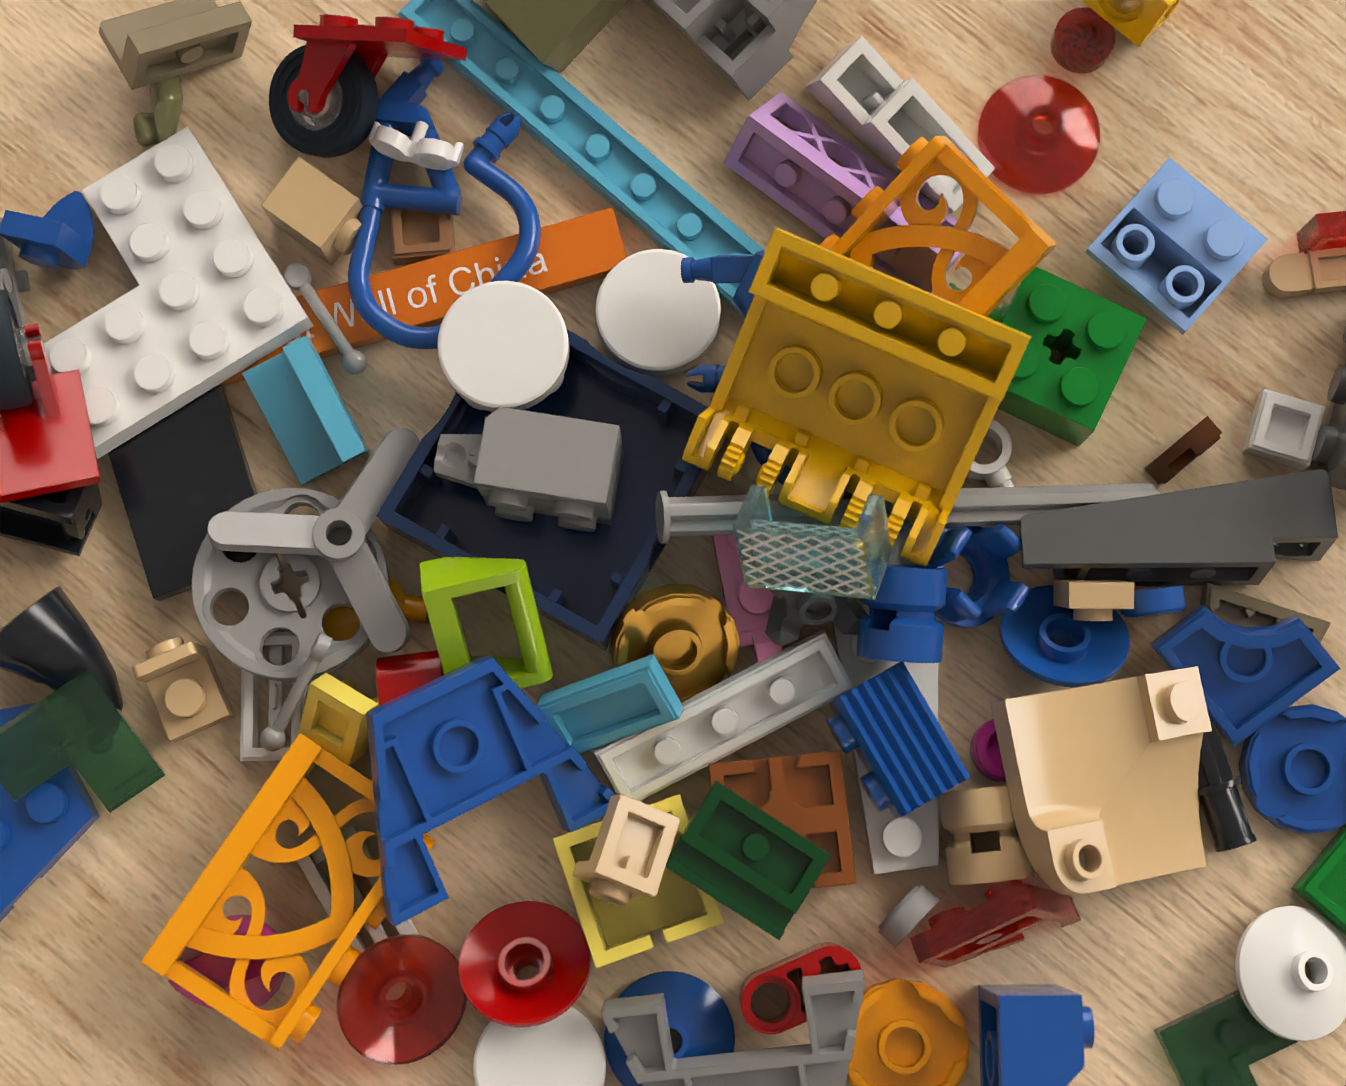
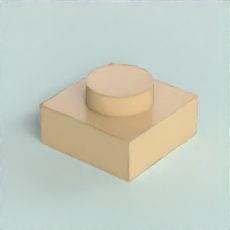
M1053 580V605L1073 609V620L1113 621V609H1134V583L1120 580Z

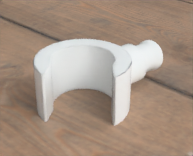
M992 420L986 436L990 437L997 446V459L993 463L985 465L973 461L967 477L976 480L984 479L989 488L1015 487L1011 481L1013 477L1005 465L1012 452L1011 437L1004 426Z

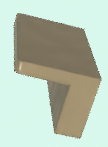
M175 0L104 20L100 23L99 35L131 90L167 78H173L241 57L252 20L241 1L218 7L215 0Z

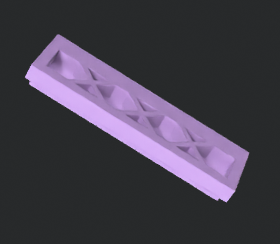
M779 92L748 116L723 162L825 239L833 233L841 238L857 221L851 214L857 203L875 186L879 185L885 190L897 177L782 92ZM775 118H780L796 131L790 130ZM830 158L836 159V160L839 161L841 164H843L845 167L839 166L837 163H835L834 161H832ZM919 193L918 201L921 207L926 210H932L937 206ZM900 206L879 229L909 225L904 219ZM947 213L946 219L941 225L954 227L957 220ZM903 247L877 253L873 269L933 294L932 269L941 248ZM954 253L949 263L947 272L950 269V267L962 256V253Z

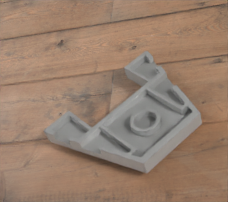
M854 970L803 976L802 990L811 1044L677 1059L674 1057L664 993L604 1000L601 1009L602 1019L609 1033H615L627 1055L626 1064L637 1084L642 1083L643 1086H845L854 1049L860 1006L862 1005L865 991L864 971Z

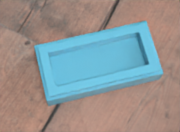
M654 654L544 693L540 696L536 705L546 717L548 724L578 754L680 718L683 709L681 701Z

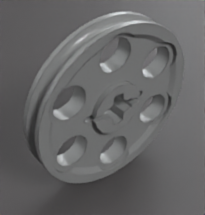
M280 488L253 495L236 504L228 511L289 514L294 508L308 506L314 508L321 515L323 512L335 508L340 500L315 490ZM336 528L329 534L328 541L333 545L341 546L351 539L352 533L346 528ZM370 528L366 534L367 545L389 585L387 562L381 545ZM207 533L197 553L192 574L193 603L203 631L212 644L241 669L265 679L295 682L309 656L316 637L319 633L325 634L323 627L327 614L340 606L349 607L354 610L334 569L320 555L283 554L286 564L290 569H293L298 577L307 575L309 577V581L300 586L302 594L300 600L306 613V618L302 619L294 600H291L285 592L275 594V588L283 584L281 573L284 572L277 553H257L249 561L243 563L233 562L226 557L224 551L215 548L211 544ZM225 592H241L248 599L249 605L245 618L236 625L227 626L218 623L213 615V606L216 599ZM361 622L359 630L351 639L345 641H335L332 639L324 659L319 663L311 680L320 677L324 673L331 674L341 669L360 655L371 641ZM277 630L290 631L297 636L299 641L297 656L285 665L271 664L263 655L265 639Z

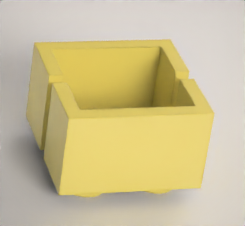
M680 794L650 804L654 808L681 819L671 851L689 823ZM603 821L553 838L596 968L654 948L655 941L651 931L663 927L662 931L666 943L724 923L716 899L666 867L656 897L630 899L628 906H619L590 895L591 884L572 875L577 862L590 860Z

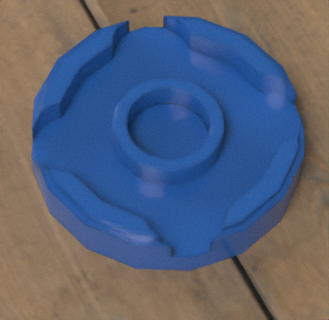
M1313 704L1291 706L1244 740L1238 763L1242 779L1241 785L1245 795L1258 814L1275 827L1299 834L1329 832L1346 824L1344 823L1346 822V718L1337 711Z

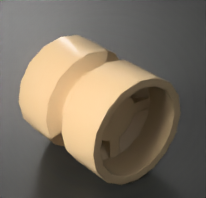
M1007 785L948 791L938 796L942 829L953 834V842L944 848L949 885L992 883L1035 877L1034 869L1027 858L1017 832ZM999 830L1001 849L975 851L973 833Z

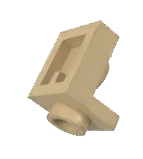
M182 637L169 639L149 648L145 652L148 660L131 667L136 680L146 682L169 741L178 742L235 716L205 646L192 641L184 643Z
M624 794L611 796L590 860L577 862L572 876L591 884L590 895L611 904L628 906L630 899L656 897L681 819Z

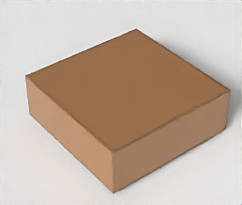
M389 208L391 252L395 265L413 264L456 251L453 215Z

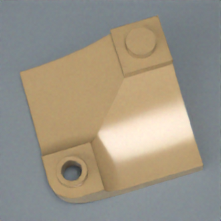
M1198 666L990 703L1017 832L1031 866L1051 889L1061 895L1089 894L1117 888V885L1207 866L1199 818L1198 772L1203 734L1212 731ZM1080 850L1085 856L1086 864L1084 869L1079 863Z

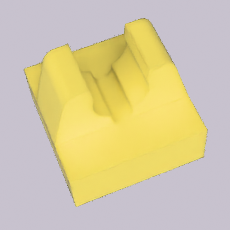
M324 673L310 683L298 734H303L332 755L350 765L365 754L368 743L366 713L379 707L378 696L369 699L356 691V683L351 680L339 681L333 676Z

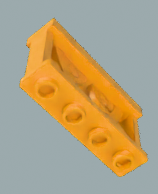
M936 135L929 142L924 137L916 140L896 162L895 166L901 173L885 190L879 185L871 189L851 212L857 221L841 238L833 233L819 246L870 268H873L876 254L887 250L903 247L941 248L932 269L931 281L934 295L987 317L1058 244L1039 226L1037 227L946 136ZM946 175L956 180L961 187L963 209L954 227L941 225L948 213V203L943 193H940L939 203L932 210H926L921 207L918 201L921 187L931 177ZM979 201L991 210L1019 238L1010 249L988 237L969 231L976 216ZM900 206L904 219L909 225L879 229ZM955 252L965 255L959 260L954 270L964 267L972 274V282L964 290L953 289L947 283V269Z
M300 733L141 962L161 976H166L266 1042L267 1045L276 1051L280 1050L287 1038L299 1045L322 1011L311 1002L325 981L328 980L338 987L360 955V952L351 947L350 944L364 923L376 930L386 916L384 913L380 876V859H369L364 854L362 848L364 841L376 833L361 831L353 834L345 842L340 829L357 815L375 812L372 781ZM315 765H317L364 796V798L347 805L334 816L327 803L306 778ZM286 820L294 821L299 828L298 836L305 832L310 823L316 831L306 842L290 849L282 847L276 839L278 826ZM426 833L423 835V840L429 851L436 840ZM322 846L331 882L330 917L298 930L261 935L266 919V903L260 885L244 869L249 860L254 855L259 859L274 863L294 862L311 855ZM353 873L364 877L380 876L354 914ZM233 896H243L251 903L252 915L246 935L234 934L239 929L243 916L234 921L227 919L224 915V905ZM337 939L311 978L308 964L298 953L309 951ZM189 947L208 954L236 958L230 979V992L181 961ZM251 959H265L261 969V978L269 992L270 981L276 973L286 972L293 977L294 991L290 1000L285 1005L277 1009L266 1010L255 1006L250 1001L245 988V977Z

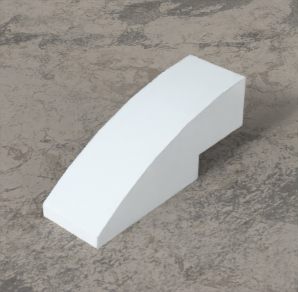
M863 36L846 44L806 86L842 125L897 174H900L901 171L895 165L902 154L919 138L924 137L929 142L936 135L946 136L986 177L995 169L913 77L903 81ZM937 175L928 179L921 187L920 192L936 204L939 203L940 193H943L948 203L949 213L955 212L963 203L961 187L952 177Z

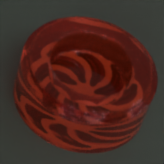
M1087 7L1076 8L1064 14L1058 21L1051 37V51L1057 63L1064 69L1079 74L1090 73L1099 69L1108 59L1115 44L1114 27L1091 8Z

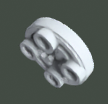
M652 249L626 257L607 274L597 295L595 311L598 331L609 353L627 368L642 374L651 375L654 378H661L665 375L681 372L697 363L713 345L720 327L721 305L716 285L713 282L695 280L694 283H683L681 278V261L683 257L688 256L666 249Z
M514 281L488 282L464 293L452 304L443 318L437 342L441 368L452 388L471 407L492 412L500 407L524 410L538 404L547 396L556 392L563 382L570 351L565 322L557 307L537 289Z
M574 1005L556 1019L533 1027H508L491 1021L481 1034L473 1062L476 1086H603L607 1072V1057L602 1037L591 1019Z

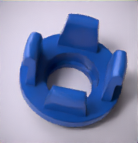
M995 524L994 527L986 528L981 526L944 527L926 567L943 568L944 564L955 560L958 555H961L971 566L973 584L967 595L960 589L947 587L946 604L935 612V616L938 619L954 627H976L987 623L996 615L1003 613L1007 616L1013 615L1021 607L1027 597L1029 588L1021 582L1010 581L1007 558L1021 550V540L1011 529L1003 524Z

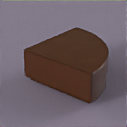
M1207 416L1144 469L1158 484L1162 482L1166 484L1195 458L1221 439L1219 435L1222 432Z

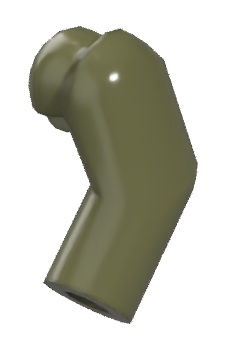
M180 75L150 84L153 113H138L133 118L136 139L141 146L149 147L159 144L177 132L183 103Z

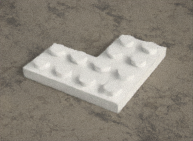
M188 126L82 189L139 284L133 290L44 343L52 374L79 369L96 457L98 459L314 326Z

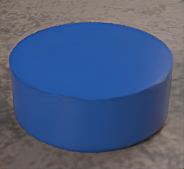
M1184 585L1134 590V609H1120L1121 615H1124V617H1140L1181 612L1183 608H1186Z

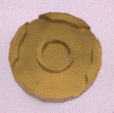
M666 584L645 591L623 609L612 628L609 652L614 668L654 654L679 700L683 702L718 684L726 674L729 678L737 665L740 639L732 615L715 594L691 584Z

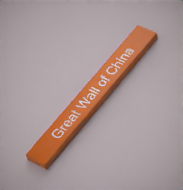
M613 207L541 227L537 255L530 269L519 283L529 285L546 295L605 278L614 266L627 257ZM519 234L370 275L372 293L378 304L388 314L405 324L416 327L441 325L447 311L459 297L472 288L488 283L494 278L515 251ZM348 282L315 291L353 349L388 340L361 318L351 300ZM299 295L296 298L314 326L225 380L221 385L226 386L245 380L243 372L284 352L282 347L304 336L311 339L320 358L341 352L303 295Z

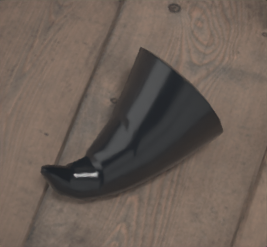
M58 586L2 627L0 630V669L15 673L33 682L45 684L75 706L81 707L86 720L90 723L89 746L95 749L117 731L123 708V700L116 672L104 649L85 619L62 588Z

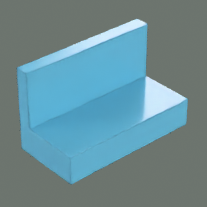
M306 336L282 347L284 352L242 373L301 485L369 451L313 342Z

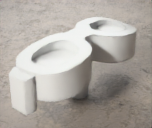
M377 121L374 122L369 136L370 144L381 154L397 161H407L434 170H449L452 167H457L464 150V145L461 142H456L455 146L443 140L425 138L429 126L423 121H417L411 139L393 128L382 126Z

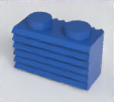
M904 662L893 665L829 703L835 715L826 720L828 727L845 754L856 750L864 767L869 772L860 777L861 784L879 812L889 808L895 818L903 817L970 778L969 773Z

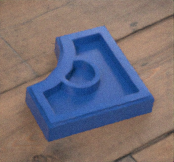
M1201 604L1150 643L1171 670L1198 666L1208 715L1234 747L1341 669L1296 614L1272 626L1243 627L1221 620Z

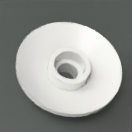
M1283 906L1270 909L1257 916L1243 932L1235 957L1236 981L1247 1009L1265 1029L1285 1039L1307 1041L1330 1034L1346 1018V942L1326 918L1307 908ZM1306 962L1311 971L1310 981L1307 979L1304 971Z

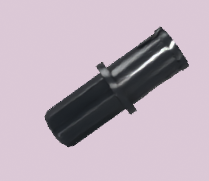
M1210 720L1212 731L1203 734L1200 751L1198 797L1215 842V851L1222 852L1248 845L1257 840L1255 834L1252 833L1237 785L1242 783V779L1240 776L1233 777L1216 724Z

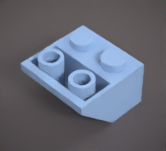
M1169 158L1089 246L1085 253L1183 335L1268 239Z

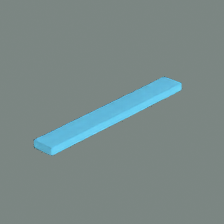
M411 0L398 13L399 18L414 21V27L443 30L444 41L467 48L466 61H444L503 112H513L514 117L517 115L521 120L520 126L662 249L676 251L688 257H693L695 260L717 255L755 254L761 250L765 251L551 67L542 64L519 39L473 0ZM740 283L715 284L719 298L741 316L733 303L734 294Z

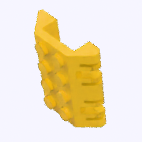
M776 227L773 230L749 290V293L754 294L752 303L710 406L698 416L685 447L682 460L709 471L727 438L731 441L721 460L717 476L731 481L734 475L740 471L751 442L771 449L772 452L767 463L762 465L757 475L754 492L769 498L785 465H788L792 468L784 482L777 502L829 525L845 491L853 494L838 530L850 535L853 534L855 529L859 528L867 511L866 504L871 494L895 504L890 516L884 519L877 535L879 541L876 546L890 552L905 518L915 521L899 557L926 568L946 525L951 509L999 404L1004 398L1031 336Z

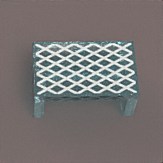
M751 485L733 525L746 587L875 600L892 554L883 495L869 494L856 528L773 521L766 486Z

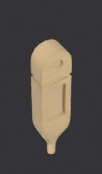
M1346 247L1309 251L1307 254L1304 252L1285 254L1277 257L1265 268L1262 275V283L1265 290L1277 298L1346 291Z

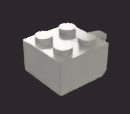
M500 407L485 418L483 434H441L437 445L434 472L438 477L478 489L486 504L496 507L495 515L498 517L531 522L534 513L559 517L558 525L577 531L594 532L596 531L597 523L612 525L624 455L620 425Z

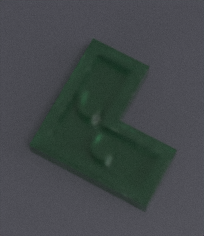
M87 669L0 727V783L14 801L72 763L111 813L164 777L165 772L92 672Z
M1239 989L1154 1029L1180 1086H1258L1248 1065L1299 1042L1279 1037L1258 1023L1243 1002Z

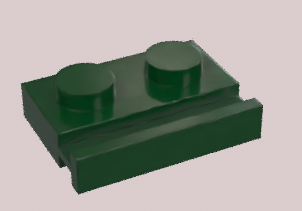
M715 781L671 851L665 867L780 940L794 913H797L832 855L721 783Z

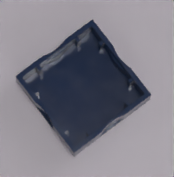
M567 330L570 351L561 386L556 392L550 394L538 404L524 410L620 425L624 455L612 525L597 523L596 531L585 532L559 526V517L534 513L531 522L501 518L495 515L496 507L486 504L478 489L438 477L434 472V462L440 435L483 434L485 418L493 413L492 411L471 407L457 392L439 422L422 438L378 512L377 517L388 529L440 558L471 557L525 560L538 613L606 651L611 642L613 626L623 609L635 600L667 544H660L657 537L655 518L657 492L667 491L668 497H694L708 471L682 460L696 420L708 407L651 375L638 373L614 363L592 347L586 339ZM504 586L494 588L506 595Z

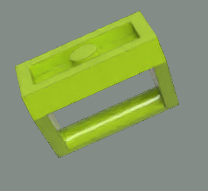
M442 557L419 563L422 595L444 675L482 657L471 656L456 597L504 586L522 658H493L520 689L545 683L553 677L525 560Z

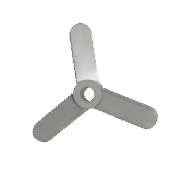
M397 428L386 433L336 507L323 512L320 516L225 511L216 514L209 521L207 528L209 540L215 548L222 551L320 555L334 569L372 645L382 652L400 651L407 645L410 639V626L367 545L366 534L378 518V512L414 454L420 440L413 431L407 428ZM342 527L350 530L352 536L346 544L336 546L328 541V536L334 529Z

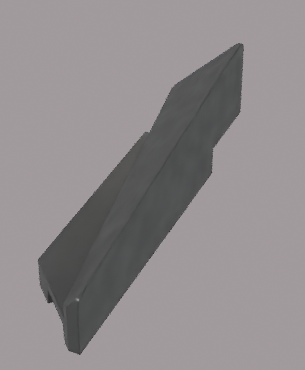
M1324 469L1027 514L1021 518L1019 525L1022 568L1027 570L1053 569L1055 580H1120L1133 582L1134 586H1198L1206 583L1213 585H1259L1276 563V559L1320 561L1338 539L1330 475Z

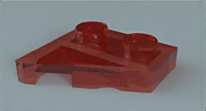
M1011 880L989 889L984 894L987 901L966 911L964 907H956L934 915L928 920L930 929L911 937L910 941L919 963L947 968L976 958L984 953L1024 941L1022 932L1047 920L1058 922L1061 928L1080 921L1081 918L1071 896L1061 895L1055 891L1034 885L1023 884L1022 880Z

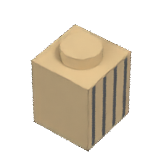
M301 157L295 160L261 204V207L276 227L331 266H333L341 254L349 255L352 252L354 237L362 226L358 220L360 210L363 207L359 198Z

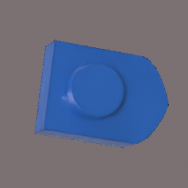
M74 191L54 204L43 218L5 210L0 226V235L20 248L19 257L31 264L49 269H56L57 266L68 269H85L93 245V217L83 194L79 191Z

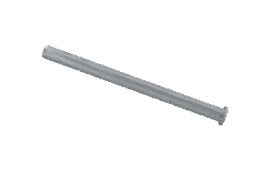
M1151 483L961 488L945 527L995 526V524L1020 525L1021 518L1027 514L1161 494V492ZM658 491L655 506L657 537L659 543L663 544L669 542L670 536L741 534L737 530L746 534H754L756 532L841 531L838 528L853 494L849 492L844 493L830 524L827 525L778 503L779 494H771L769 498L762 495L668 497L667 491ZM871 494L866 504L867 511L859 528L855 530H879L884 519L890 516L895 504ZM905 518L901 529L912 528L915 521Z

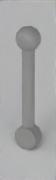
M300 263L289 265L284 273L287 284L292 289L301 292L343 355L344 369L354 375L362 373L367 367L366 356L362 352L353 349L311 286L309 270Z
M319 633L316 637L309 656L273 725L266 727L260 735V742L266 750L277 751L285 744L286 736L284 730L319 663L324 659L332 641L331 637L323 633Z

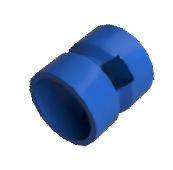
M866 563V566L862 567V571L868 573V577L862 578L861 581L870 584V588L861 591L870 594L871 597L861 593L860 600L869 606L870 609L868 615L859 619L857 656L895 662L941 663L944 625L935 618V612L946 604L948 569Z

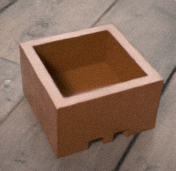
M841 750L708 765L710 788L715 781L721 783L832 855L812 888L857 884Z

